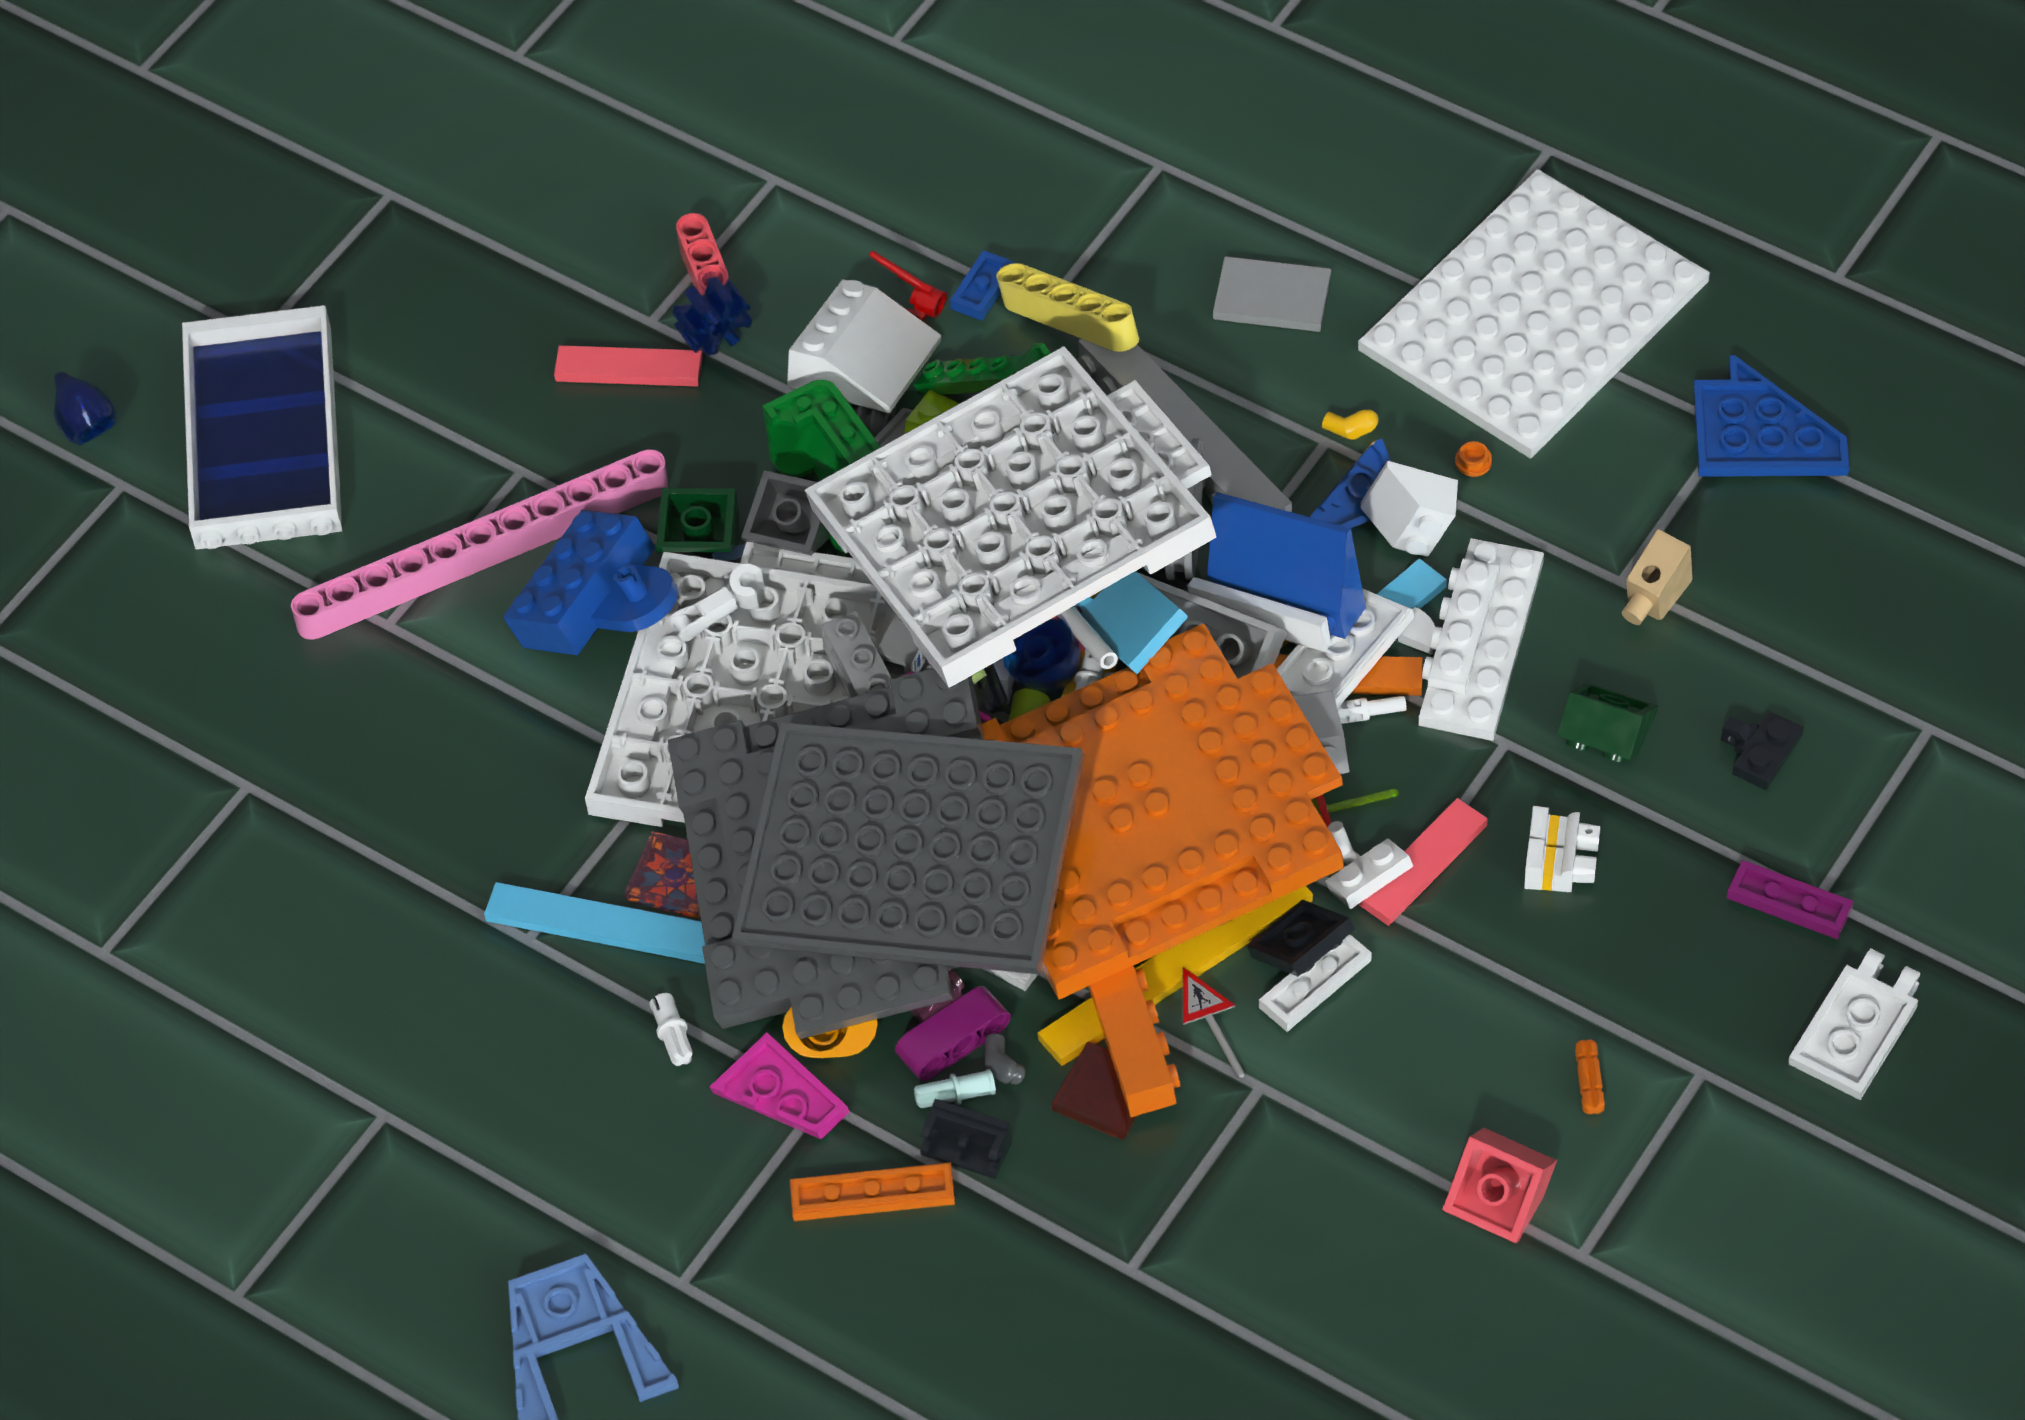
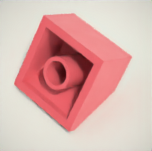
M1482 1128L1468 1139L1443 1211L1517 1243L1545 1195L1557 1160L1486 1128Z

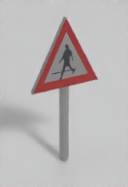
M1183 967L1182 1026L1205 1018L1237 1077L1243 1078L1245 1073L1213 1017L1214 1014L1234 1008L1236 1005Z

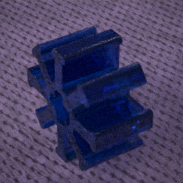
M718 277L707 279L708 285L703 295L699 293L695 286L690 287L685 292V295L692 304L675 305L672 312L678 320L674 326L690 348L697 353L702 347L708 356L718 353L717 348L720 339L723 337L731 347L740 341L734 328H749L753 320L747 312L751 309L750 305L733 282L727 280L723 286Z

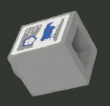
M893 618L877 648L892 679L902 677L910 671L920 672L926 661L925 656L915 645L907 627L900 619Z

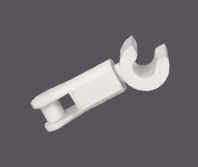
M751 563L737 566L730 575V590L724 586L697 603L676 611L670 616L668 623L673 628L677 627L680 631L679 638L681 641L686 642L692 640L710 625L738 609L737 605L744 609L759 607L757 594L754 590L759 591L765 588L762 570ZM697 616L699 617L698 619H696V620L693 621V622L690 621V620H692L693 618H695V617H697Z

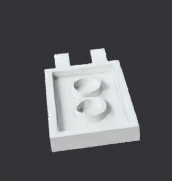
M1871 948L1858 969L1848 965L1845 966L1789 1056V1065L1859 1100L1865 1094L1917 1009L1918 1000L1912 996L1919 986L1917 980L1921 974L1906 966L1894 987L1877 980L1884 966L1881 962L1885 955Z

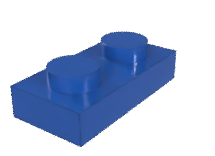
M983 250L950 299L951 310L983 321L1001 294L996 277L997 272L1004 266L1014 264L1015 262Z

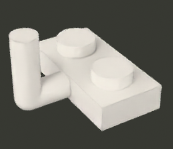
M1335 821L1328 826L1330 833L1342 851L1343 862L1348 866H1345L1325 881L1329 891L1349 909H1352L1413 867L1409 855L1389 838L1360 856L1353 850L1342 822Z

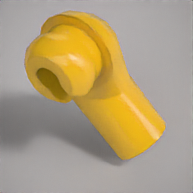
M1369 409L1360 410L1346 418L1332 412H1327L1322 422V428L1346 439L1355 440L1372 432L1377 426L1379 419L1378 415Z

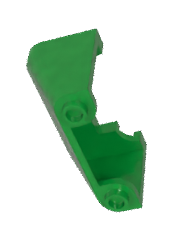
M812 381L762 405L770 460L780 474L801 478L814 472L821 481L881 448L839 389L830 381ZM830 534L832 546L838 555L842 557L850 556V553H845Z

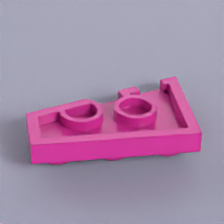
M768 1033L761 1037L709 1086L712 1093L819 1139H822L850 1113L845 1103Z

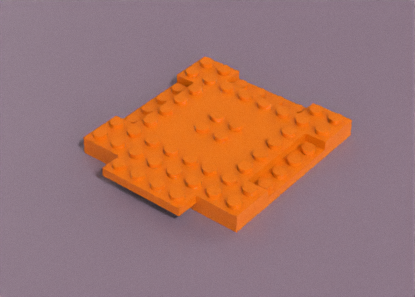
M1204 623L1168 639L1157 653L1148 659L1149 662L1138 674L1131 668L1126 667L1001 725L996 718L982 723L985 740L1081 748L1085 754L1042 964V970L1059 1000L1344 868L1342 851L1311 799L1342 786V776L1273 663L1237 679Z

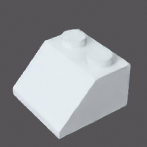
M1387 461L1362 499L1360 508L1393 548L1404 550L1414 555L1428 557L1455 518L1458 480Z

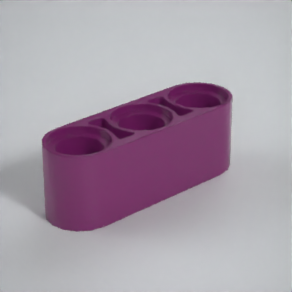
M979 986L907 1032L895 1046V1052L920 1081H928L985 1044V1038L989 1034L1001 1033L1009 1024L1011 1015L987 987Z

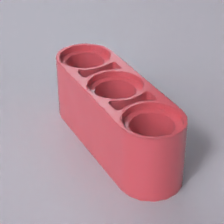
M696 213L686 214L676 224L682 259L701 306L710 312L722 311L730 305L732 300L727 269L706 218Z

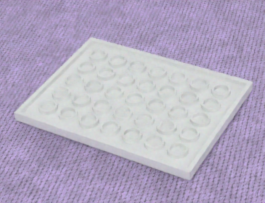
M1537 169L1358 341V350L1531 459L1709 282L1710 272Z

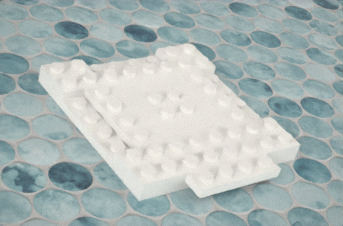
M1065 346L805 489L812 511L845 553H850L910 631L915 645L949 688L1016 651L1013 642L1015 638L1134 571L1144 567L1151 575L1216 538L1210 515L1187 490L1212 475L1209 464L1136 380L1106 395Z
M746 542L740 563L663 552L659 567L667 570L677 584L678 598L673 608L664 618L654 625L638 631L585 796L588 815L663 827L665 820L685 823L684 815L678 805L668 739L742 720L744 725L748 726L849 699L823 649L822 624L857 611L877 649L892 619H900L853 558L816 552L810 556L752 542ZM751 563L762 570L765 588L759 591L754 590L757 594L759 607L744 609L737 605L738 609L710 625L692 640L686 642L681 641L679 638L680 631L677 627L673 628L668 623L670 616L676 611L697 603L724 586L730 590V575L737 566ZM677 572H686L697 575L703 574L710 578L704 582L703 579L699 576L687 575L681 577ZM697 616V617L693 618V619L690 620V621L693 622V621H695L696 619H698L699 617ZM927 659L920 671L933 668Z

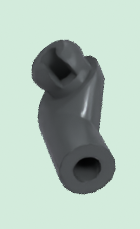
M989 1034L986 1036L985 1070L990 1069L993 1077L1002 1083L1007 1084L1010 1082L1014 1085L1021 1083L1025 1077V1068L1022 1064L1016 1063L1013 1058L1005 1054L1004 1036L1000 1034Z

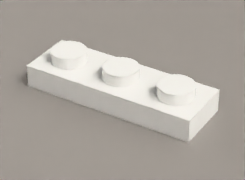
M1349 935L1339 947L1330 950L1319 959L1308 972L1301 974L1299 977L1292 974L1286 976L1259 999V1008L1288 1032L1371 962L1372 952L1353 936Z

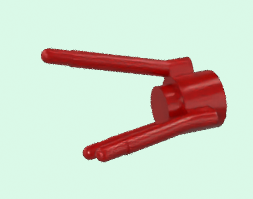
M875 251L869 252V256L914 287L910 297V304L914 305V310L906 309L923 322L927 315L937 318L941 314L947 300L946 292L922 282Z

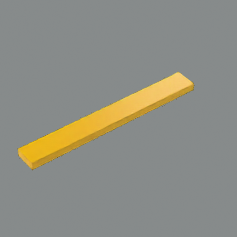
M1304 886L1150 958L1135 968V970L1143 969L1149 991L1143 992L1145 1001L1153 999L1154 1004H1158L1182 988L1183 967L1197 977L1250 943L1301 900L1312 902L1313 893ZM1092 997L1038 1032L1040 1043L1061 1066H1064L1105 1039Z

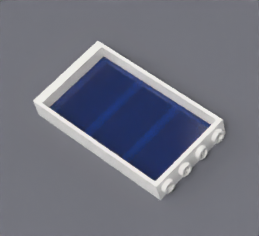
M326 306L182 323L189 529L195 549H215L221 546L253 544L261 541L287 540L293 537L342 532L332 339Z

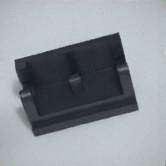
M935 1099L920 1137H923L924 1141L920 1148V1153L922 1156L944 1163L951 1162L953 1166L996 1179L1012 1144L1010 1123Z

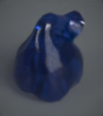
M60 371L55 374L56 397L54 419L60 431L71 443L76 445L85 444L114 426L117 414L112 402L102 390L66 372Z

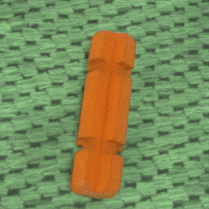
M1592 1039L1580 1040L1575 1044V1056L1578 1062L1577 1071L1580 1094L1582 1095V1109L1588 1115L1600 1114L1604 1111L1605 1101L1602 1092L1600 1064L1597 1058V1043Z

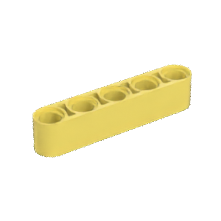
M1009 264L997 272L996 277L1004 306L1011 312L1116 352L1130 350L1139 342V335L1131 306L1124 302L1024 264Z

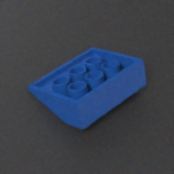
M1217 492L1213 497L1212 523L1216 538L1210 541L1208 581L1327 617L1330 635L1346 639L1366 609L1351 529Z

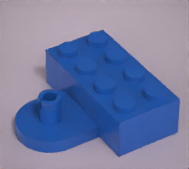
M581 510L560 540L553 546L552 551L541 566L533 573L532 578L521 593L514 599L513 604L504 614L503 619L523 648L578 655L597 628L634 632L648 628L660 621L675 605L678 598V587L667 570L660 567L643 565L656 547L636 516Z

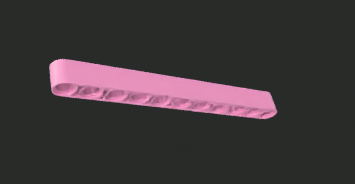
M656 450L640 451L297 594L291 602L297 631L301 637L314 640L554 541L563 536L581 510L618 514L661 496L662 488H668L669 486L664 456Z

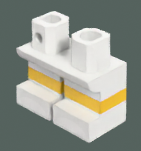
M1533 806L1524 889L1571 892L1572 882L1594 883L1597 857L1576 855V849L1598 852L1600 826L1579 823L1580 812H1574L1569 814L1568 817L1549 815V808Z

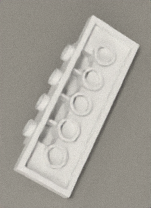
M1473 538L1470 539L1465 559H1462L1460 569L1453 567L1450 573L1448 589L1453 590L1451 598L1444 597L1442 601L1440 619L1445 620L1443 628H1434L1431 641V649L1436 650L1434 658L1426 657L1422 679L1428 680V687L1419 715V726L1494 741L1544 562V552Z

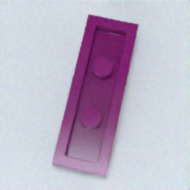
M1742 860L1727 892V899L1837 940L1848 920L1854 902Z

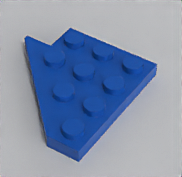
M1729 355V380H1694L1693 396L1698 476H1848L1847 437L1737 356Z

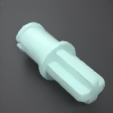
M990 1069L982 1072L958 1077L953 1073L950 1074V1079L917 1085L914 1087V1096L919 1108L931 1107L935 1099L947 1103L955 1102L956 1105H961V1100L989 1094L993 1095L996 1090L993 1074Z

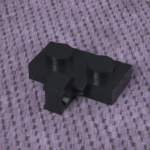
M1769 711L1760 726L1753 722L1748 725L1744 721L1729 717L1722 728L1721 741L1734 746V751L1740 754L1733 765L1732 775L1767 790L1803 736L1804 727Z

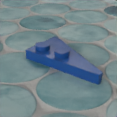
M1382 438L1370 444L1309 516L1310 518L1347 528H1353L1370 521L1360 508L1361 501L1386 462L1391 461Z

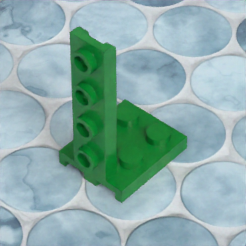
M1035 343L1024 355L1020 356L1002 355L992 358L978 357L976 359L964 360L958 358L950 361L935 360L923 368V375L913 385L924 396L929 390L941 395L982 392L1051 353L1044 343Z

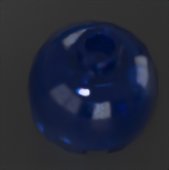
M1058 618V620L1049 619L1015 638L1013 642L1016 651L1003 657L1005 668L1022 687L1042 693H1052L1062 689L1073 680L1079 670L1082 654L1078 639L1073 635L1065 621Z

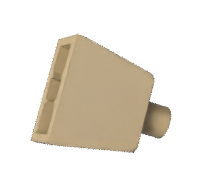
M1659 529L1656 531L1626 580L1628 603L1621 613L1627 621L1640 625L1647 615L1657 620L1663 619L1693 580L1691 546Z

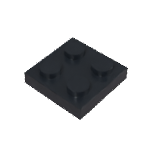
M1301 900L1247 944L1246 947L1253 959L1299 977L1301 974L1311 970L1315 963L1330 950L1339 947L1343 940L1355 931V928L1349 917L1306 900Z

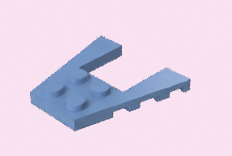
M587 1254L508 1281L518 1420H558L536 1358L614 1331L640 1402L679 1388L674 1374H671L665 1366L661 1356L651 1342H648L637 1327L635 1320L623 1308L615 1297L614 1291Z

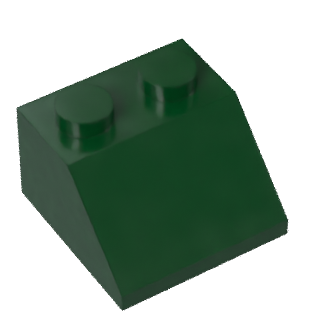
M662 488L656 552H732L737 546L740 518L736 488Z
M1586 682L1569 693L1557 736L1567 739L1566 744L1573 748L1588 750L1589 747L1603 751L1602 756L1609 760L1625 762V759L1630 760L1638 755L1657 713L1658 706Z

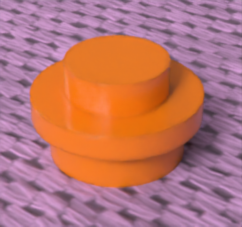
M1476 441L1467 442L1457 451L1455 465L1458 471L1466 476H1481L1490 470L1492 455L1484 444Z

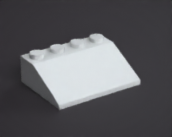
M842 279L789 349L787 387L797 389L815 380H827L839 389L848 403L890 413L940 344L942 335L879 289L864 285L856 280L848 281Z

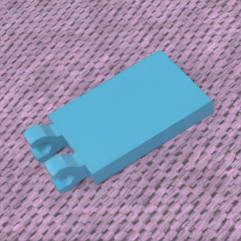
M1136 571L1104 588L1094 599L1088 597L1076 604L1083 611L1081 615L1114 651L1117 657L1136 674L1141 671L1149 662L1148 659L1157 653L1188 618L1179 607Z

